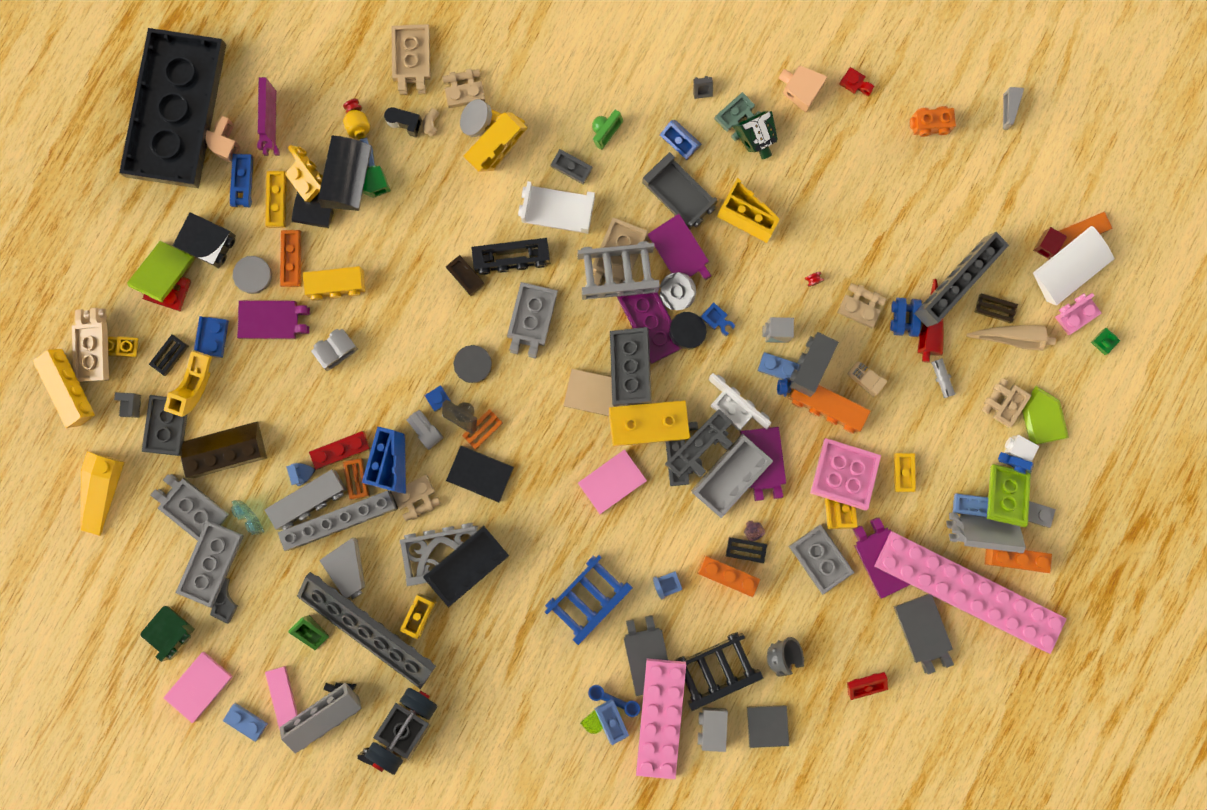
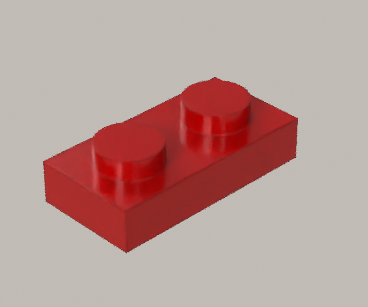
M885 672L875 673L868 677L847 682L850 700L888 690V679Z

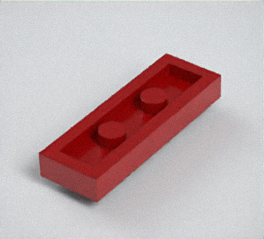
M361 431L309 451L315 470L370 450V446L365 432Z

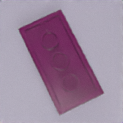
M658 293L617 296L632 328L647 327L649 329L651 364L682 349L676 346L669 336V325L672 320Z

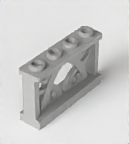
M473 523L462 524V528L454 530V526L442 528L443 532L435 533V530L424 531L423 536L416 537V533L404 535L405 539L400 540L407 586L427 583L423 576L429 572L428 568L431 565H426V562L432 563L435 566L439 563L434 559H428V557L440 542L455 550L463 543L460 537L463 534L473 535L479 530L478 526H473ZM456 534L454 541L448 537H445L447 535ZM434 538L427 546L424 540ZM419 543L421 545L420 550H415L417 554H422L421 558H415L410 554L409 548L412 544ZM410 560L419 562L416 577H413Z

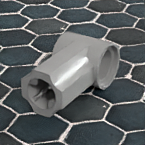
M420 410L414 412L407 419V422L419 435L418 438L428 450L444 438Z

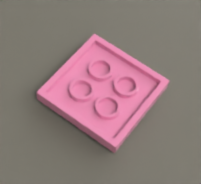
M825 438L810 493L862 510H868L881 455Z

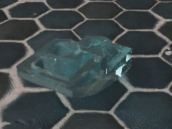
M241 500L231 501L233 504L231 507L233 515L238 520H247L245 526L249 533L251 532L252 535L264 533L259 519Z

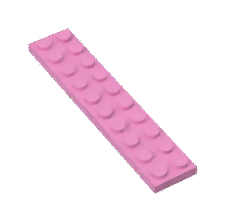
M890 532L874 566L1051 654L1067 619L894 532Z

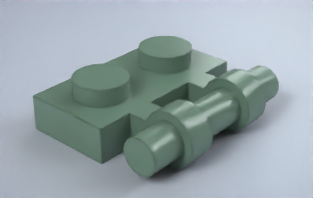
M742 92L720 111L714 119L728 132L742 118L746 117L748 119L754 116L751 110L754 109L755 104ZM737 132L731 135L734 141L740 138Z

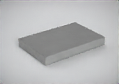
M821 524L789 545V548L822 595L854 574V571Z

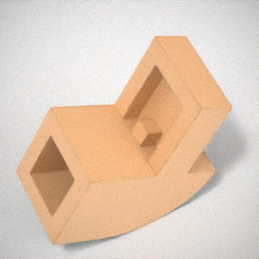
M221 116L220 121H217L215 125V132L207 130L206 143L210 150L219 158L232 163L233 154H238L240 146L234 140L229 139L234 124L229 118Z

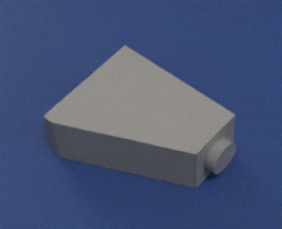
M351 538L319 561L343 597L346 599L351 597L353 600L362 594L361 590L365 588L358 540Z

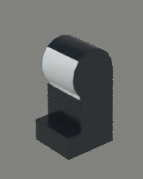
M394 107L388 108L384 113V118L390 127L407 129L409 136L417 137L422 122L419 114Z

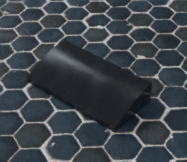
M331 136L318 197L321 208L359 211L372 148L371 145L352 138Z
M483 525L426 573L423 578L449 608L509 555Z

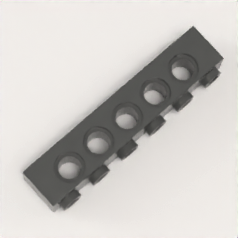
M997 232L985 236L914 314L926 327L939 323L1009 246L1008 243Z

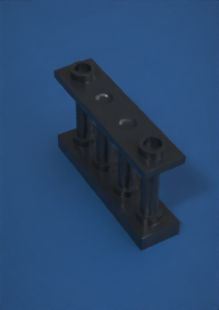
M732 633L727 636V640L686 659L685 656L674 660L686 662V665L697 661L709 686L708 692L704 694L698 692L686 666L685 683L691 694V700L688 701L691 711L764 679L759 669L755 670L749 663L740 643L741 640L745 639L743 633ZM732 644L745 671L743 672L744 675L739 678L733 675L722 650ZM714 652L727 678L726 684L722 686L716 684L704 658Z

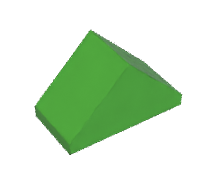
M310 615L302 617L288 631L314 650L329 637Z

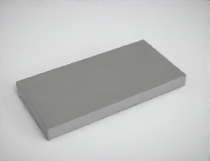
M207 520L175 593L212 608L244 535Z

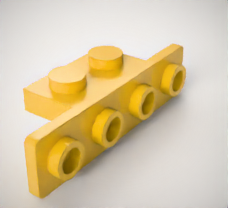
M289 145L287 148L297 161L285 175L306 202H311L320 192L323 175L318 172L316 164L309 160L306 156L307 152L302 147Z

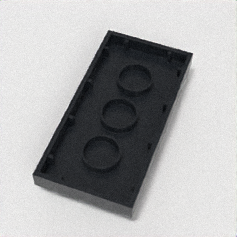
M148 28L119 171L121 175L126 178L199 189L207 149L206 132L207 130L210 131L226 50V43L222 39Z

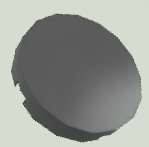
M475 345L465 346L460 349L453 363L454 371L458 377L468 383H479L486 379L491 372L492 366L491 357L487 351Z

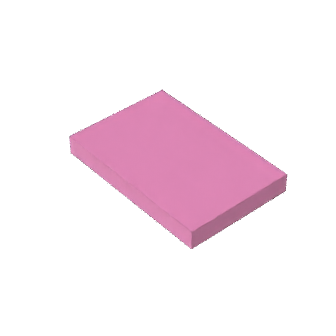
M624 449L578 482V484L599 514H601L647 480Z
M202 652L165 695L164 699L191 723H194L233 676L209 655Z

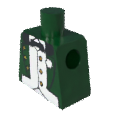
M762 111L734 125L735 131L748 152L759 151L761 159L772 156L769 146L778 140L772 111Z

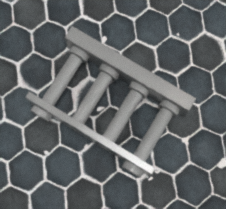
M642 241L637 245L596 249L583 247L581 250H578V260L584 259L587 285L582 287V300L658 293L660 288L659 280H654L651 277L649 253L653 252L654 243ZM631 254H641L644 279L641 282H635L632 279ZM622 255L625 281L621 284H616L613 281L611 256ZM603 257L606 283L597 286L594 284L592 258Z

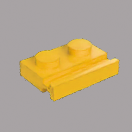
M825 498L828 529H855L858 527L856 507Z

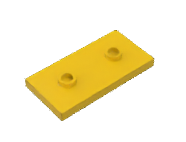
M686 401L609 407L613 447L690 439Z

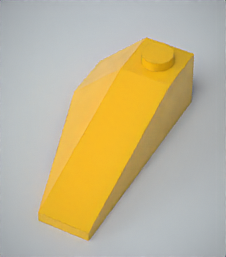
M87 451L81 468L82 531L101 536L125 462Z

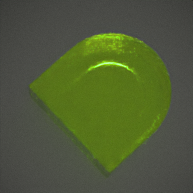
M595 709L580 722L585 730L591 734H597L603 729Z

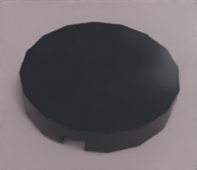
M682 312L676 315L669 325V336L672 342L679 348L691 350L700 346L705 340L707 333L706 325L702 318L695 313Z

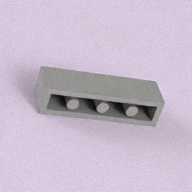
M330 470L266 508L265 512L276 530H286L293 527V522L296 520L302 521L308 518L311 511L315 509L319 511L326 507V502L331 499L336 501L343 497V492L347 489L337 471Z
M345 682L280 727L281 740L295 754L301 749H305L310 743L321 738L326 732L339 726L348 717L355 715L362 709L358 695Z

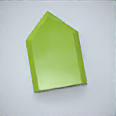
M1035 386L1031 392L1030 399L1022 410L1029 441L1035 444H1042L1069 438L1060 400Z

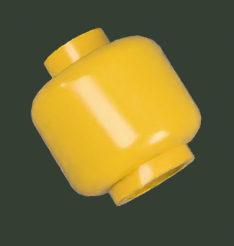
M351 110L343 119L345 130L351 138L362 139L370 131V124L364 112Z

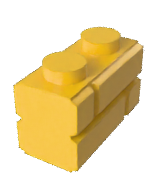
M420 593L416 595L413 601L414 604L411 605L400 629L401 632L416 639L421 637L437 601Z

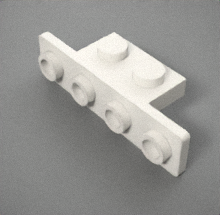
M714 373L710 375L709 381L722 391L711 404L715 411L720 409L733 421L732 425L739 431L751 418L755 419L765 429L769 428L771 422L768 415L757 411L755 405L748 399L744 400L736 388H730L723 377Z

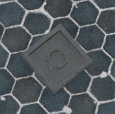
M786 705L747 707L750 748L789 746Z

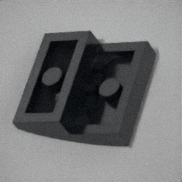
M297 191L291 220L295 223L329 228L334 212L331 208H321L318 200L319 193L311 202H306Z

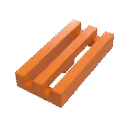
M489 409L462 436L476 450L503 422ZM488 416H491L471 438L468 437ZM493 421H496L497 423L475 444L473 441Z
M363 458L343 462L350 500L370 496L368 484L362 483L364 493H361L356 463H359L361 480H363L365 473ZM351 464L357 491L356 495L353 492L349 465Z

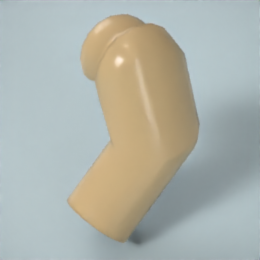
M434 108L429 111L422 121L423 131L429 136H434L437 132L433 122L440 113Z

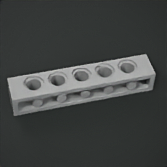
M392 491L382 492L278 532L284 551L293 550L397 510L398 507L391 493Z

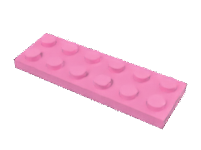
M649 658L646 660L636 776L676 779L686 662Z

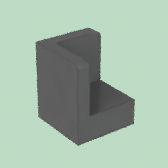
M115 392L114 400L120 401L119 416L139 418L141 395Z

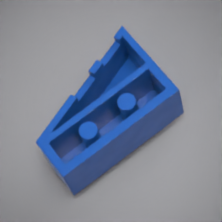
M377 427L362 483L406 494L405 434Z

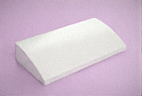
M1090 226L1034 271L1033 275L1046 301L1057 306L1115 258L1099 232L1093 226Z

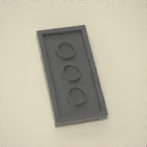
M644 327L610 331L612 405L617 407L652 403L649 329Z

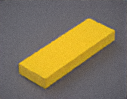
M266 171L265 226L267 228H286V171Z

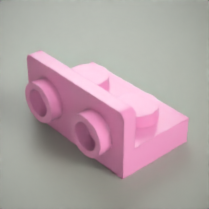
M1083 293L1074 299L1076 303L1071 306L1067 304L1059 309L1060 314L1055 316V318L1067 335L1072 334L1102 314L1091 299L1094 297L1093 293L1087 296Z

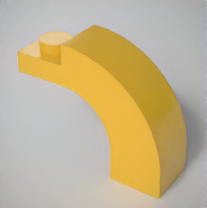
M195 350L191 351L184 378L175 390L168 392L164 411L183 417L194 409L207 386L211 374L208 371L212 356Z

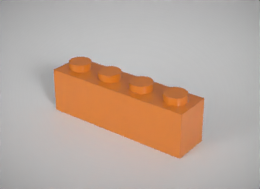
M818 385L816 392L811 397L793 389L788 398L792 400L793 405L799 408L804 406L810 409L809 413L818 417L822 415L827 418V422L833 425L838 423L844 426L843 429L852 434L854 432H861L871 412Z

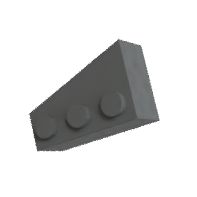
M817 332L814 337L810 336L805 345L807 347L805 353L802 352L797 362L799 363L798 369H794L789 380L792 381L790 387L811 397L816 392L839 342L820 332Z

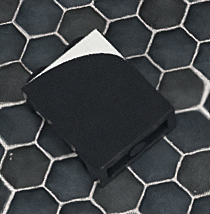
M189 212L172 246L219 269L225 263L226 254L229 248L233 247L236 235Z

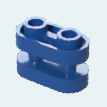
M897 297L896 301L892 302L891 311L894 312V320L891 321L890 330L893 331L894 335L903 336L905 330H907L910 337L919 336L921 320L914 313L922 305L921 299H912L910 304H907L906 298ZM906 312H909V323H906Z

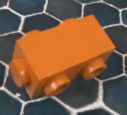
M947 106L937 107L932 110L920 108L910 118V128L913 129V134L920 135L921 137L930 136L933 133L947 135L956 127L954 108H948Z

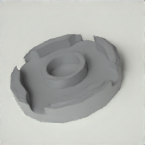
M480 99L468 103L460 118V127L463 133L470 137H478L486 131L484 129L490 125L492 118L490 105Z
M257 256L242 258L233 269L235 285L248 294L260 293L269 286L272 279V271L269 265Z
M681 272L671 273L660 284V298L669 309L684 310L690 307L695 300L696 286L692 278L687 274Z

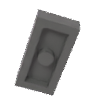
M559 149L551 163L553 169L583 185L593 169L592 166Z

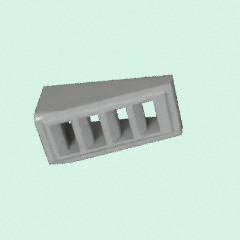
M1010 87L1003 94L1004 130H1008L1014 124L1024 88Z

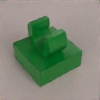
M1104 328L1091 341L1104 355L1109 354L1120 342L1118 337L1107 328Z

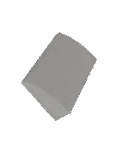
M742 433L691 491L722 518L773 460Z

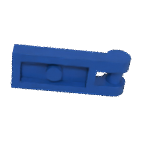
M233 154L231 207H238V205L251 207L252 205L251 189L254 157L251 154ZM238 193H243V198H238Z

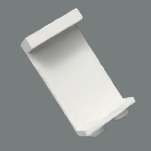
M527 181V186L523 187L522 190L524 203L519 206L518 212L522 223L589 234L595 200L594 192L587 191V195L535 187L532 186L531 182Z

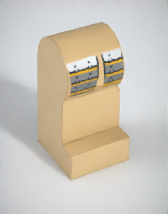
M859 361L848 372V375L873 397L888 382Z

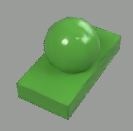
M616 109L608 119L604 116H598L593 120L592 128L596 133L593 141L596 147L601 150L623 123L621 113Z

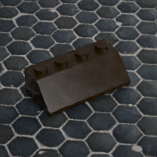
M258 421L183 441L181 454L185 478H197L267 459Z

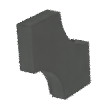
M228 578L225 579L210 613L211 616L227 624L230 623L238 607L229 596L228 585L230 579Z

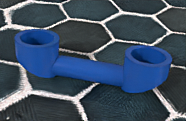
M593 685L589 688L588 695L594 701L603 700L607 702L612 699L615 705L624 709L625 714L630 717H635L640 712V706L636 701L625 702L605 693L599 685Z

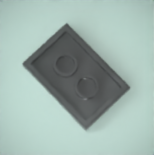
M150 395L141 452L181 456L187 415L181 417L164 411L167 397Z

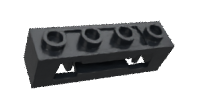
M547 238L471 247L474 270L479 275L490 274V271L497 270L499 273H504L513 268L526 270L529 266L544 268L547 267V264H551ZM526 249H528L530 258L521 256L497 259L494 262L493 253H496V256L527 252Z

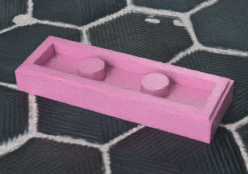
M286 666L265 672L279 730L282 725L298 715Z

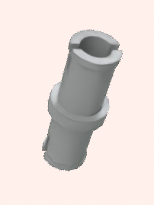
M943 358L931 362L937 376L936 382H939L943 397L947 398L948 396L955 395L956 393L950 381L951 375L947 373Z

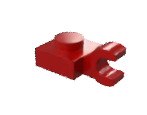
M851 67L839 83L840 86L853 94L859 90L868 97L875 87L869 82H864L866 76Z

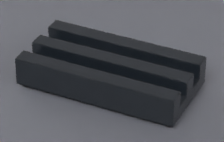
M171 334L149 365L163 376H166L189 346ZM175 341L176 343L174 344V346H173V347L171 348V350L165 355V358L161 361V363L157 366L156 364L159 362V360L162 358V356L165 354V352L169 349V347H170V346L172 345V343Z
M729 537L726 557L764 563L767 544ZM732 542L762 547V551L731 545ZM737 550L759 554L761 557L759 559L730 553V551Z

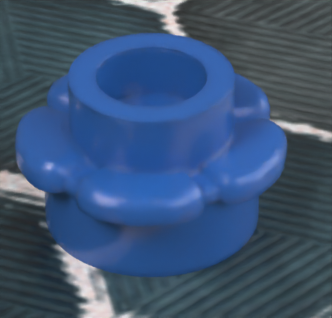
M787 378L778 380V395L786 397L787 393H791V382H788Z

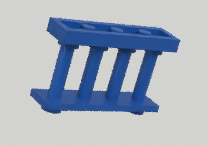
M593 555L586 562L588 567L556 600L552 598L545 605L547 607L546 614L553 610L574 631L573 641L578 645L633 588L628 582L625 584L619 583L598 563L602 558L600 555L597 557ZM592 568L614 588L616 594L611 599L609 597L606 598L585 577ZM578 582L601 603L602 608L598 612L592 611L571 591ZM565 596L588 617L587 620L589 622L584 627L582 625L579 626L558 605Z

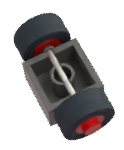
M408 688L400 702L410 711L395 703L373 737L385 745L386 749L373 742L365 753V757L373 762L372 766L381 772L386 770L395 775L403 760L393 754V751L409 761L430 727L429 723L416 715L418 714L429 720L437 709V705L429 699V695L421 690L417 692L412 688Z

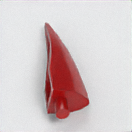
M933 279L931 294L938 288L937 279ZM943 319L929 327L923 324L919 334L917 353L923 354L922 362L929 363L930 355L943 356Z

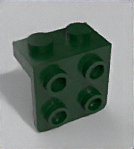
M163 606L143 629L141 637L159 651L155 657L162 662L172 660L177 655L179 647L191 638L190 634L195 628L169 606Z

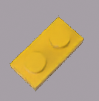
M915 453L894 454L895 492H916Z

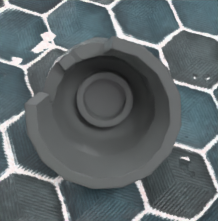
M788 637L783 641L778 640L775 644L771 643L767 651V663L778 677L792 675V664H795L796 668L804 667L803 650L799 642L793 637Z

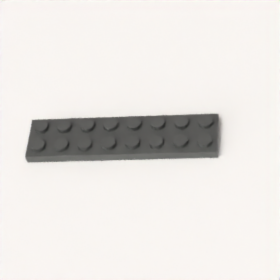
M311 572L306 575L297 595L299 599L419 689L423 687L436 667L430 659L423 657L414 647L407 645L398 635L391 633L382 623L375 621L367 612L359 609L351 600L346 599L335 588L323 582L319 576Z

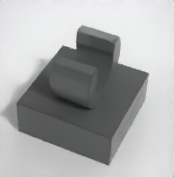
M705 76V78L699 79L695 77L693 79L694 99L713 97L712 77Z

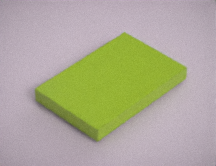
M159 241L127 284L129 287L163 302L194 261V258L175 247Z
M992 464L990 467L987 519L1021 527L1028 525L1031 473L1021 474L1014 471L1013 468Z

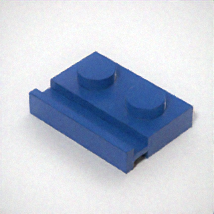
M199 316L194 350L212 357L223 358L229 321Z

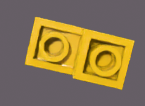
M108 336V356L137 357L139 338Z

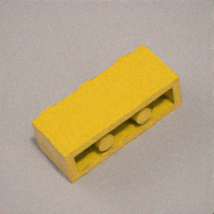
M360 266L303 272L305 295L314 301L322 300L326 296L341 298V295L344 294L359 296L360 293L366 292L364 270Z

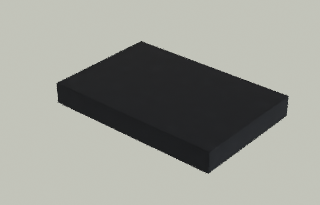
M460 446L446 481L500 503L514 467Z

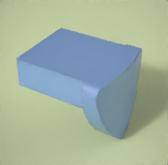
M293 463L286 466L291 485H303L315 472V468L302 463Z
M676 571L658 578L657 576L653 577L655 589L661 600L667 595L683 590Z

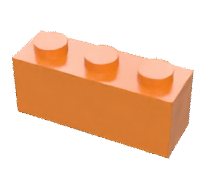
M986 549L984 564L1050 573L1052 554L1025 550L1024 553Z
M705 555L697 572L699 575L751 597H754L761 580Z

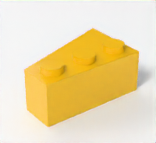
M512 112L501 113L497 117L496 122L463 157L478 172L494 171L528 127Z
M737 177L717 217L767 243L780 219L764 203H761L754 196V193L748 190Z

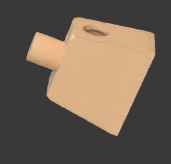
M799 66L794 74L784 69L778 79L787 84L783 94L806 113L824 85L827 76Z

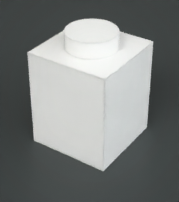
M1016 435L1006 441L1004 453L1032 462L1039 446L1020 435Z

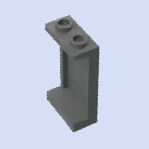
M670 152L643 177L642 183L675 216L680 214L689 230L693 226L697 228L704 221L702 218L707 213L710 215L717 208L718 199L716 197L712 198L675 161V157Z

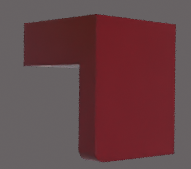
M1050 227L1043 232L1033 251L1047 259H1051L1059 252L1067 236Z

